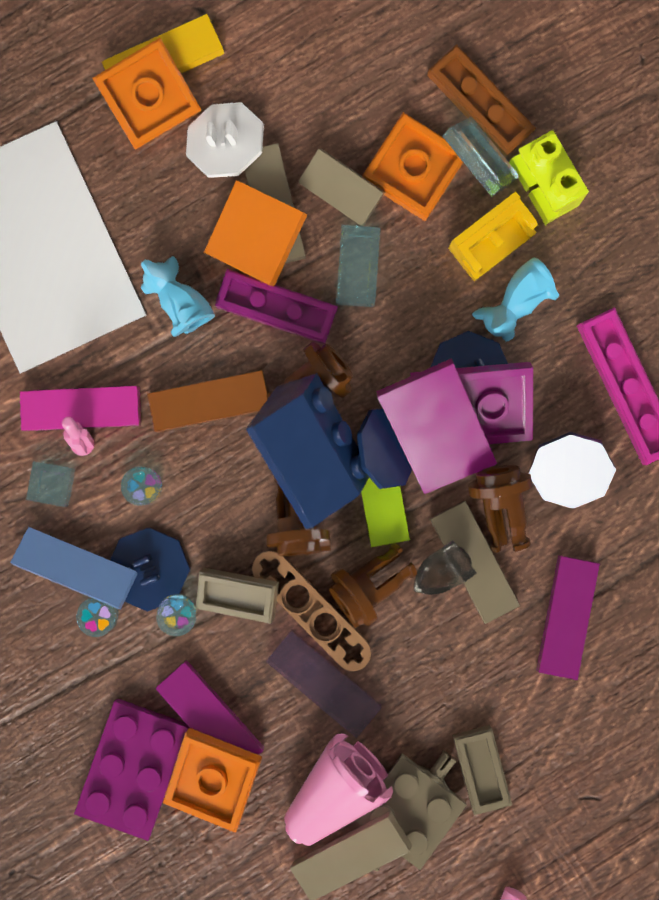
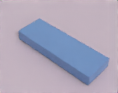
M30 527L26 530L10 562L16 567L120 610L137 576V572Z

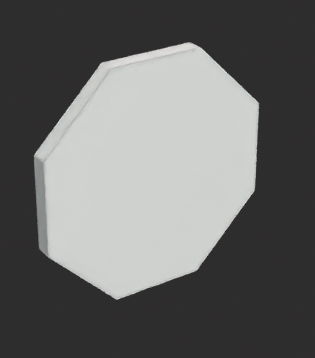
M241 102L211 104L188 126L186 156L208 178L239 176L262 154L264 124Z

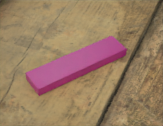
M614 307L578 324L577 328L642 465H648L659 460V399Z

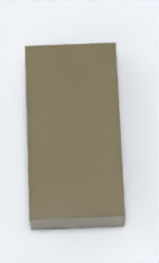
M319 148L298 182L361 226L366 224L385 194L383 190Z
M203 568L199 571L196 609L271 624L275 619L279 582Z
M488 725L452 735L473 814L478 815L512 806L492 727Z

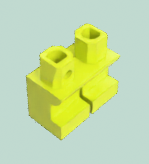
M554 130L519 148L520 154L509 161L526 192L539 185L528 196L545 225L578 207L589 193Z

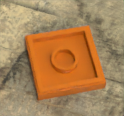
M161 38L156 39L92 78L135 150L202 111Z
M403 112L362 177L385 192L384 196L426 222L469 153Z
M236 180L204 253L274 287L307 214Z
M189 728L184 735L163 804L236 833L263 756Z

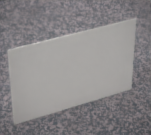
M57 121L0 147V331L21 374L146 316L145 310Z

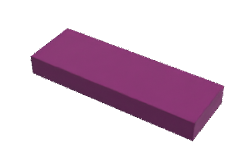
M229 269L226 270L214 305L218 309L321 344H326L338 309L336 305L277 285L274 287L256 278Z
M558 555L536 668L539 673L578 680L600 566L599 563Z
M187 660L155 688L190 728L257 755L264 751V746Z

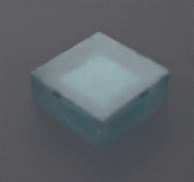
M33 461L26 500L68 507L76 468Z

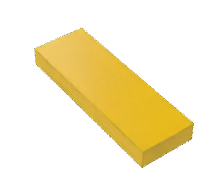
M205 14L101 62L106 70L156 39L161 38L180 73H184L223 55L224 50L208 15Z

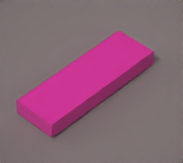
M123 386L20 391L21 431L64 429L62 420L65 417L73 418L75 422L80 423L82 428L141 426L140 387Z

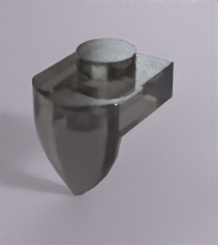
M454 540L433 552L421 563L414 580V591L427 595L441 594L465 583L477 574L472 567V560L469 554L462 547L457 546Z

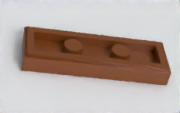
M457 44L428 70L427 76L505 159L534 133L536 129L534 125Z
M261 370L148 393L147 396L154 431L162 432L259 412L267 401L266 395L268 393L264 373Z

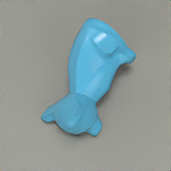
M174 256L167 259L165 263H154L149 260L141 262L144 270V283L141 285V289L145 294H158L161 308L172 320L173 328L170 333L173 337H177L183 332L185 334L191 333L215 317L211 306L198 291L176 281L179 264Z
M535 257L531 258L511 278L501 305L479 308L473 312L474 318L483 320L486 329L494 336L502 337L506 342L510 341L515 336V327L518 319L531 314L543 300L549 298L556 300L559 297L550 271L541 260Z

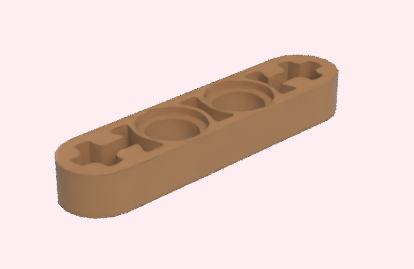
M267 550L259 554L253 562V576L280 583L272 574L267 577L261 574L264 568L261 561L264 558L269 562L277 559L280 562L277 570L284 578L288 571L295 576L284 584L281 592H278L277 602L341 667L349 671H358L364 668L370 661L371 656L370 646L366 638L352 626L285 556H278L275 550ZM294 585H302L309 592L308 602L301 607H295L287 600V591ZM329 613L335 617L337 626L334 632L327 635L317 632L314 627V620L318 615ZM343 628L350 632L344 635V639L351 646H355L358 643L362 645L360 649L362 658L358 661L353 657L348 661L344 659L346 649L339 641L335 648L329 644L340 636Z

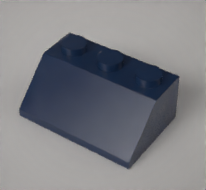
M317 373L277 386L246 428V431L305 529L313 528L358 497L369 479V476L361 468L359 448L352 437L351 429L341 418L333 403L331 392L328 388L324 387Z

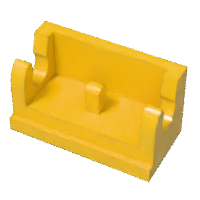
M515 191L454 238L448 249L475 282L537 233L534 228L538 223Z

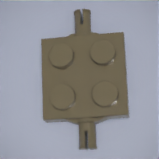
M443 750L435 764L429 769L417 765L402 753L387 773L388 776L383 780L387 789L390 786L393 787L391 798L383 805L356 819V822L362 826L391 811L412 844L410 852L402 857L421 870L467 806L466 801L450 790L444 780V777L457 760L452 755L449 757V753Z

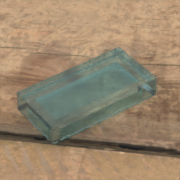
M469 117L450 127L442 136L491 197L512 185L520 177L473 118Z
M342 225L336 305L375 307L380 242L379 227Z

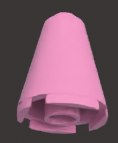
M336 734L329 741L284 816L285 830L288 836L298 844L313 845L383 805L392 796L393 787L390 786L387 789L383 782L388 776L385 768L376 756L359 741L353 746L345 742L344 740L348 737L346 734Z

